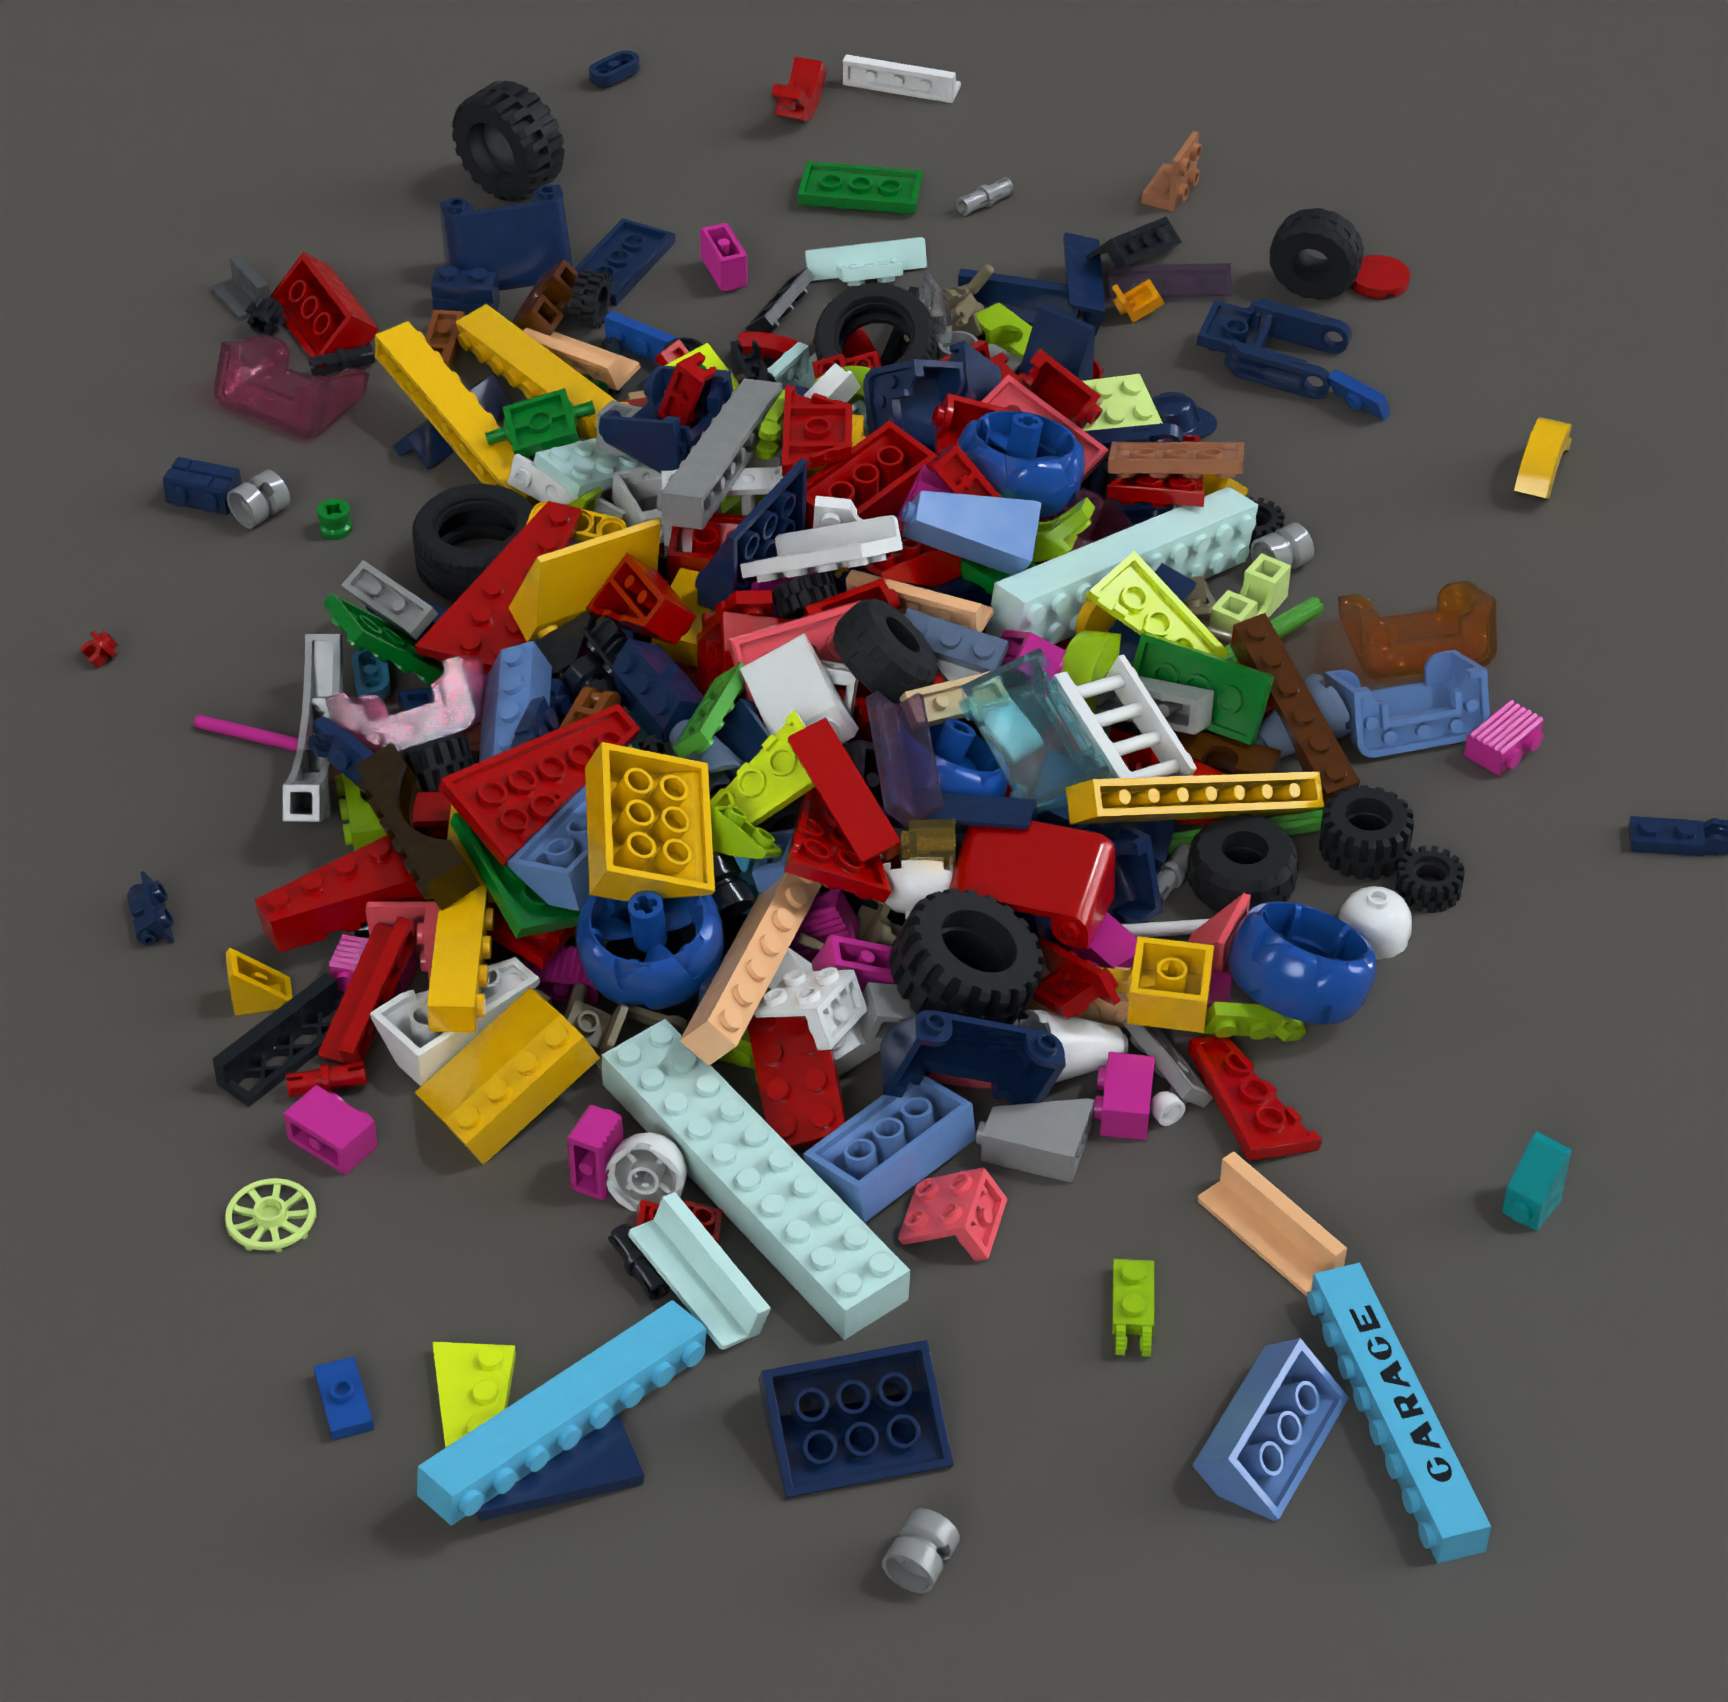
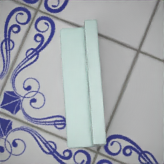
M676 1192L662 1197L654 1220L631 1228L628 1233L630 1239L641 1250L690 1313L707 1327V1334L720 1349H727L759 1335L770 1312V1306Z

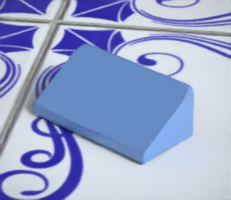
M794 829L769 832L775 838L774 844L783 850V853L777 858L756 859L751 872L759 894L766 891L786 874L783 871Z

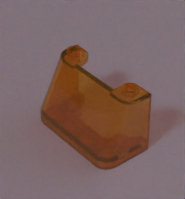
M1470 581L1452 582L1441 588L1437 597V611L1379 617V613L1373 610L1372 603L1360 594L1338 596L1339 617L1356 658L1364 673L1374 680L1424 675V665L1427 659L1435 653L1455 649L1483 667L1488 666L1496 656V599Z

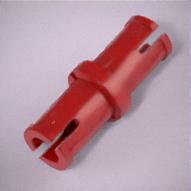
M364 1060L329 1067V1064H322L320 1069L286 1074L290 1098L305 1095L315 1085L329 1093L342 1088L368 1085Z

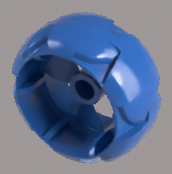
M994 411L983 415L978 420L969 422L958 439V446L1003 498L1034 500L1042 503L1039 518L1056 515L1065 506L1071 505L1080 491L1085 469L1084 449L1081 443L1076 441L1068 428L1054 420L1028 412Z
M901 714L888 722L881 730L875 742L891 747L888 791L889 789L997 797H1004L1007 792L1009 772L1004 766L1000 754L984 739L976 735L969 725L959 720L946 719L945 723L913 731L907 715Z
M646 890L635 893L629 901L589 895L582 906L576 926L579 960L584 968L585 975L603 996L619 1005L623 1003L629 1007L643 1005L651 1010H657L678 1005L692 998L699 992L700 986L706 977L721 961L724 949L722 920L718 906L711 895L662 899L657 893ZM689 924L693 925L696 937L690 944H684L680 948L679 953L673 955L664 947L668 939L667 932L678 930ZM633 937L635 947L647 954L644 962H639L636 959H622L607 951L604 941Z
M1281 901L1264 902L1249 911L1237 927L1228 955V967L1233 980L1256 1002L1288 1018L1325 1025L1339 1024L1352 1018L1364 1005L1375 980L1377 964L1375 953L1368 941L1342 920L1310 906Z

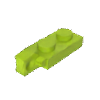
M1215 1001L1207 1010L1205 1029L1202 1034H1215L1221 1038L1232 1035L1249 1036L1254 1040L1278 1036L1282 1041L1287 1042L1300 1040L1306 1034L1304 1022L1278 1014L1261 1004Z

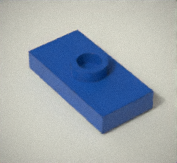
M1334 369L1329 375L1328 379L1334 394L1344 399L1353 409H1363L1383 421L1391 413L1384 394L1339 370Z
M355 1357L313 1366L332 1440L374 1430L373 1420Z

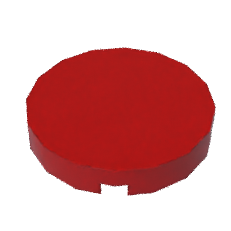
M1368 255L1363 257L1360 271L1353 282L1352 288L1357 293L1368 298L1386 299V295L1394 294L1393 297H1397L1408 289L1411 274L1409 268L1400 260L1384 255Z

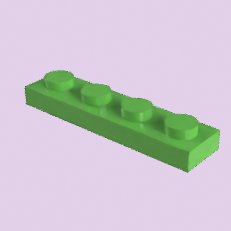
M742 661L714 679L673 746V750L680 758H685L693 752L699 755L714 743L712 736L724 726L723 718L735 707L733 701L746 689L744 687L745 679L740 670L741 667L745 666Z

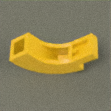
M1543 417L1537 419L1523 455L1514 491L1546 499L1550 498L1563 452L1570 449L1572 438L1569 436L1572 424Z

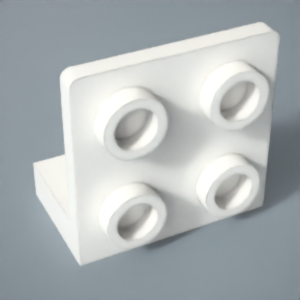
M829 967L820 971L805 972L804 969H794L783 975V979L778 985L764 995V999L759 1003L754 1015L756 1018L806 1016L808 1027L813 1035L817 1049L831 1050L868 1009L854 969L837 970L835 967Z

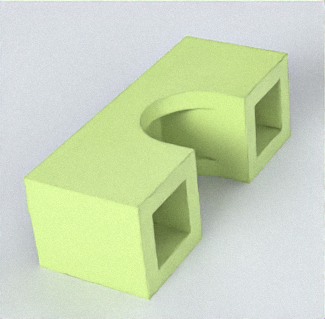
M1261 553L1245 571L1240 593L1237 594L1227 590L1211 608L1209 626L1232 632L1233 624L1266 613L1269 618L1288 597L1291 565Z

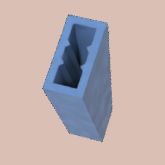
M921 490L912 502L907 501L903 508L901 521L905 522L902 536L998 571L1015 575L1024 571L1032 562L1042 503L1034 500Z

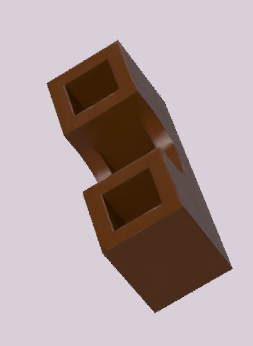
M562 259L542 274L512 320V323L522 331L525 328H529L550 336L564 316L560 310L570 302V297L573 295L571 290L572 287H575L574 280L578 278V272L565 259Z
M1175 731L1177 738L1193 760L1227 775L1278 773L1281 750L1257 744L1249 745L1229 737L1200 731L1195 735Z

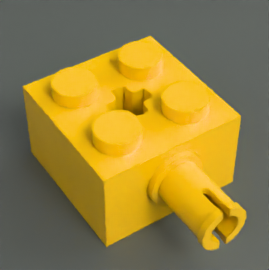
M1137 936L1133 967H1130L1129 970L1106 968L1112 973L1118 983L1115 991L1126 993V997L1129 998L1127 1024L1204 1033L1214 945Z

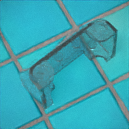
M1041 648L962 685L963 699L958 701L966 720H974L1013 792L1009 793L1010 797L1037 799V814L1067 806L1065 787L1092 779H1109L1110 772L1102 755L1100 754L1095 757L1094 748L1092 746L1088 747L1057 692V683L1054 679L1051 680L1046 670L1044 671V667L1048 666L1049 662Z

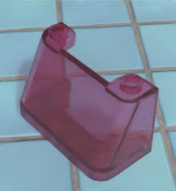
M267 334L223 341L221 343L214 383V396L218 404L228 410L306 439L318 436L365 394L369 373L357 368H347L336 377L307 376L288 368L290 362L288 346L282 340Z
M457 656L442 661L445 668L444 673L437 682L431 683L435 702L389 715L384 700L379 696L366 694L349 698L346 693H340L325 698L330 718L333 723H336L343 730L346 729L373 753L391 742L394 743L400 752L467 731L478 720L486 687V675L480 658Z

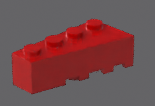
M388 835L254 900L263 932L279 953L325 940L328 933L340 930L349 933L361 929L360 924L367 922V902H428L414 883L416 881L404 866V860L395 850L391 843L392 840Z

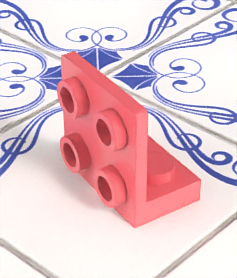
M436 902L366 903L369 937L377 923L393 927L398 916L412 920L417 931V942L415 945L417 960H420L421 971L428 973L429 983L439 906Z
M984 1167L923 1179L916 1184L898 1240L902 1245L955 1235L959 1243L975 1262L989 1259L1008 1198Z

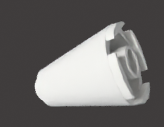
M1039 1009L1027 1010L1025 1014L1029 1015L1028 1019H1021L1019 1025L1022 1027L1052 1033L1061 1041L1064 1048L1066 1066L1056 1082L1097 1071L1099 1067H1107L1108 1052H1128L1127 1036L1115 1025L1077 1017L1066 1019L1057 1013Z

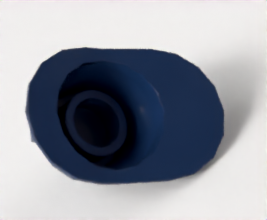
M1166 392L1152 398L1162 423H1171L1179 426L1183 430L1184 435L1205 437L1212 434L1217 428L1215 416L1202 408L1196 407L1195 402L1183 393Z

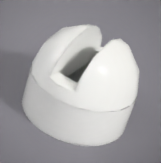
M1164 1091L1159 1092L1153 1097L1150 1110L1162 1126H1169L1183 1116L1185 1104L1174 1093Z

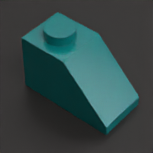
M1536 1131L1507 1186L1502 1213L1511 1217L1514 1221L1538 1231L1561 1202L1572 1149Z

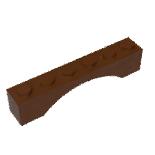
M1266 613L1233 624L1230 647L1239 664L1275 676L1268 699L1279 715L1290 737L1303 772H1320L1324 800L1323 808H1325L1326 801L1329 798H1333L1334 793L1338 791L1345 792L1346 788L1352 786L1359 788L1360 780Z

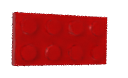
M753 1015L748 1024V1032L765 1121L793 1150L815 1145L847 1121L833 1048L831 1050L817 1049L813 1035L809 1030L806 1016L756 1018Z

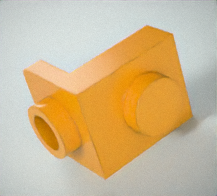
M1150 279L1125 294L1122 293L1117 284L1112 286L1117 296L1112 299L1121 316L1127 313L1133 323L1165 304Z

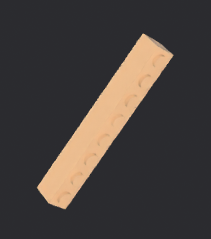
M786 873L766 891L758 895L680 1039L681 1043L708 1066L737 1047L822 884Z

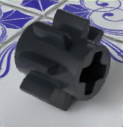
M259 296L245 310L247 314L251 315L247 323L258 334L268 333L272 336L286 322L284 318L280 317L284 312V308L274 298L268 297L264 299L262 296Z

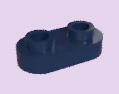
M619 51L591 64L589 67L590 82L600 88H607L620 80L633 76L640 69L639 55L633 51Z

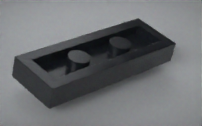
M805 268L789 278L745 329L748 332L764 331L765 333H771L781 324L779 318L786 316L794 309L793 301H798L809 291L807 285L815 277L811 271Z

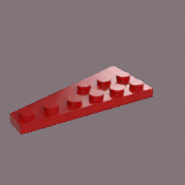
M814 787L803 794L783 872L818 882L828 889H841L854 893L861 899H873L885 903L892 890L881 856L878 855L865 863H861L816 788Z

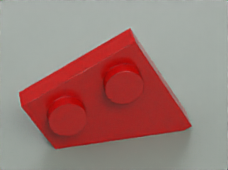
M772 590L733 592L728 596V599L720 601L715 605V614H702V630L722 612L771 617Z

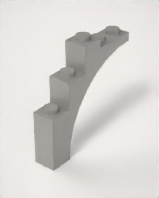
M305 634L302 715L293 767L287 781L283 784V821L320 822L333 815V779H335V775H339V770L327 761L328 758L317 757L308 748L307 743L309 737L315 734L312 726L317 718H329L343 730L345 729L343 634Z

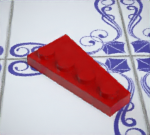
M1214 1035L1190 1039L1187 1050L1248 1161L1319 1150L1322 1138L1314 1130L1310 1132L1306 1130L1300 1123L1302 1118L1292 1106L1286 1108L1276 1097L1277 1090L1269 1081L1259 1079L1253 1072L1255 1066L1228 1037L1221 1038Z

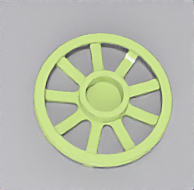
M280 1178L259 1180L242 1188L229 1202L225 1212L227 1232L236 1242L245 1246V1250H275L276 1253L282 1252V1248L290 1246L300 1239L304 1240L308 1236V1232L317 1217L316 1205L308 1190L296 1182ZM274 1185L272 1196L261 1198L255 1188ZM282 1185L297 1190V1193L285 1202L279 1198ZM247 1193L255 1202L253 1209L238 1206L236 1203ZM305 1198L307 1200L308 1209L288 1211V1209ZM232 1214L253 1217V1219L234 1225ZM307 1218L301 1228L287 1221L289 1219ZM258 1226L250 1239L240 1234V1232ZM283 1228L292 1233V1235L280 1240L278 1229ZM269 1230L273 1241L260 1242V1238Z

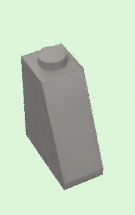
M1083 1098L992 1107L987 1122H980L976 1134V1144L981 1145V1161L1072 1183L1093 1126L1094 1100Z

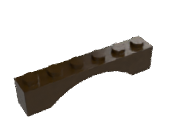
M393 742L355 765L362 777L361 780L357 781L358 786L369 800V805L379 818L381 826L392 840L391 843L395 850L404 860V866L416 881L414 883L426 901L433 898L440 909L443 910L481 886L451 840L429 837L414 829L413 809L420 783Z

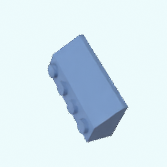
M534 641L501 649L485 679L479 762L512 749L511 744L515 737L514 733L531 700L545 696L550 707L552 666Z
M586 785L507 862L509 868L548 905L576 911L582 909L585 900L589 896Z
M924 1076L920 1085H914L912 1082L909 1083L902 1098L882 1095L804 1152V1160L865 1223L976 1139L973 1106L971 1102L929 1077Z
M1301 1338L1266 1345L1192 1466L1217 1496L1272 1521L1279 1520L1349 1397Z

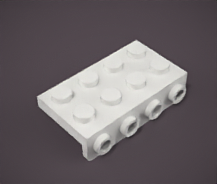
M894 515L779 534L775 538L778 556L740 564L742 578L756 576L757 582L760 583L783 577L790 578L808 573H820L837 570L838 568H851L887 560L886 553L903 549L898 520Z

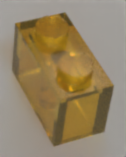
M955 819L909 820V831H901L902 861L944 862V869L949 864H952L954 871L956 857Z

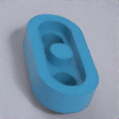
M366 648L363 651L356 650L352 655V667L357 696L361 700L371 703L385 699L391 692L387 662L384 663L378 660Z

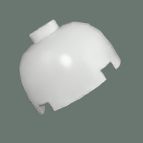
M904 860L901 861V868L891 870V862L883 864L892 890L886 900V904L895 912L905 913V919H907L914 905L919 900L925 899L927 895L941 891L942 893L943 890L949 889L953 875V865L949 864L944 869V862Z
M1376 886L1360 888L1352 893L1341 906L1338 919L1351 926L1368 941L1373 948L1377 960L1394 957L1403 952L1407 947L1412 931L1411 911L1405 900L1395 891Z
M653 1132L638 1133L623 1140L613 1152L606 1166V1171L609 1169L606 1182L608 1191L619 1204L630 1211L637 1210V1205H639L641 1199L660 1204L662 1197L674 1192L681 1197L687 1175L684 1155L675 1142L664 1135Z

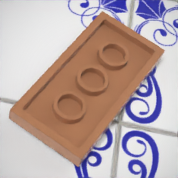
M1112 442L1108 458V473H1116V476L1121 478H1131L1136 476V473L1149 474L1153 478H1165L1169 474H1183L1185 478H1200L1203 474H1216L1218 478L1223 479L1234 478L1236 474H1243L1245 442Z

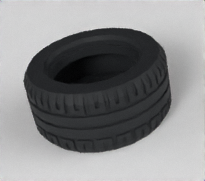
M867 283L841 292L823 309V313L820 314L819 320L816 323L814 344L817 361L842 354V348L848 337L857 329L872 323L889 324L897 327L909 337L910 344L906 352L895 363L912 359L936 360L937 358L935 330L928 309L913 293H909L908 290L902 289V287H895L893 284Z
M467 484L453 487L437 494L421 508L412 525L415 563L419 577L433 592L443 598L456 602L526 526L534 506L517 492L491 484ZM488 538L503 541L486 548L467 549L453 546L470 539Z

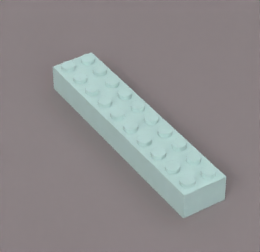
M1226 487L1205 496L1204 507L1180 506L995 582L990 605L993 608V615L987 623L986 634L1000 638L1004 630L1032 632L1052 644L1076 635L1077 616L1082 605L1088 599L1085 595L1133 551L1154 572L1163 563L1186 577L1202 576L1204 579L1246 562L1250 552L1249 544L1252 531L1256 525L1255 518L1258 504L1231 487Z
M666 1019L602 1054L603 1086L647 1132L664 1135L675 1142L684 1155L687 1175L843 1340H846L908 1300L910 1269L711 1065L705 1064L680 1042L682 1035Z

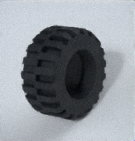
M506 80L491 83L465 99L457 107L452 122V127L454 128L452 138L457 145L455 147L457 156H460L463 161L462 166L465 171L468 170L472 175L471 179L476 184L482 186V190L488 194H494V197L500 200L519 201L528 198L539 187L548 185L557 178L561 172L565 156V149L562 148L564 139L563 135L559 133V124L556 118L553 119L551 116V110L548 105H544L540 101L541 97L535 92H529V88L522 84Z
M958 888L943 890L942 893L938 891L929 894L925 899L919 900L914 905L892 944V949L889 953L890 971L894 983H898L897 990L903 1000L908 999L910 1001V1008L917 1014L924 1010H935L1013 1025L1024 1011L1043 978L1044 958L1042 949H1039V940L1035 933L1029 932V924L1023 918L1019 919L1014 915L1015 910L1008 905H1000L996 902V898L989 895L983 897L977 895V891L968 889L963 892H959ZM953 954L968 959L973 964H975L981 971L965 965L964 963L959 961Z

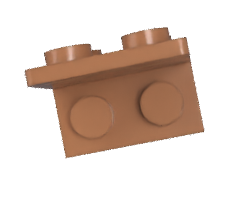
M1193 131L1174 157L1172 164H1162L1142 192L1141 204L1174 212L1181 202L1186 201L1189 190L1192 186L1195 187L1200 176V170L1197 169V161L1202 151V145L1199 144V132Z

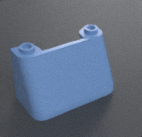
M1454 649L1435 653L1427 659L1423 671L1424 682L1371 691L1366 686L1361 687L1359 678L1349 670L1340 669L1324 672L1325 688L1332 685L1347 708L1351 720L1345 723L1346 728H1352L1348 736L1354 747L1364 756L1376 758L1465 742L1467 735L1490 717L1487 669Z

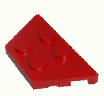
M785 385L782 476H785L801 458L807 460V470L852 457V404L831 400L817 393H813L811 398L796 394V387Z

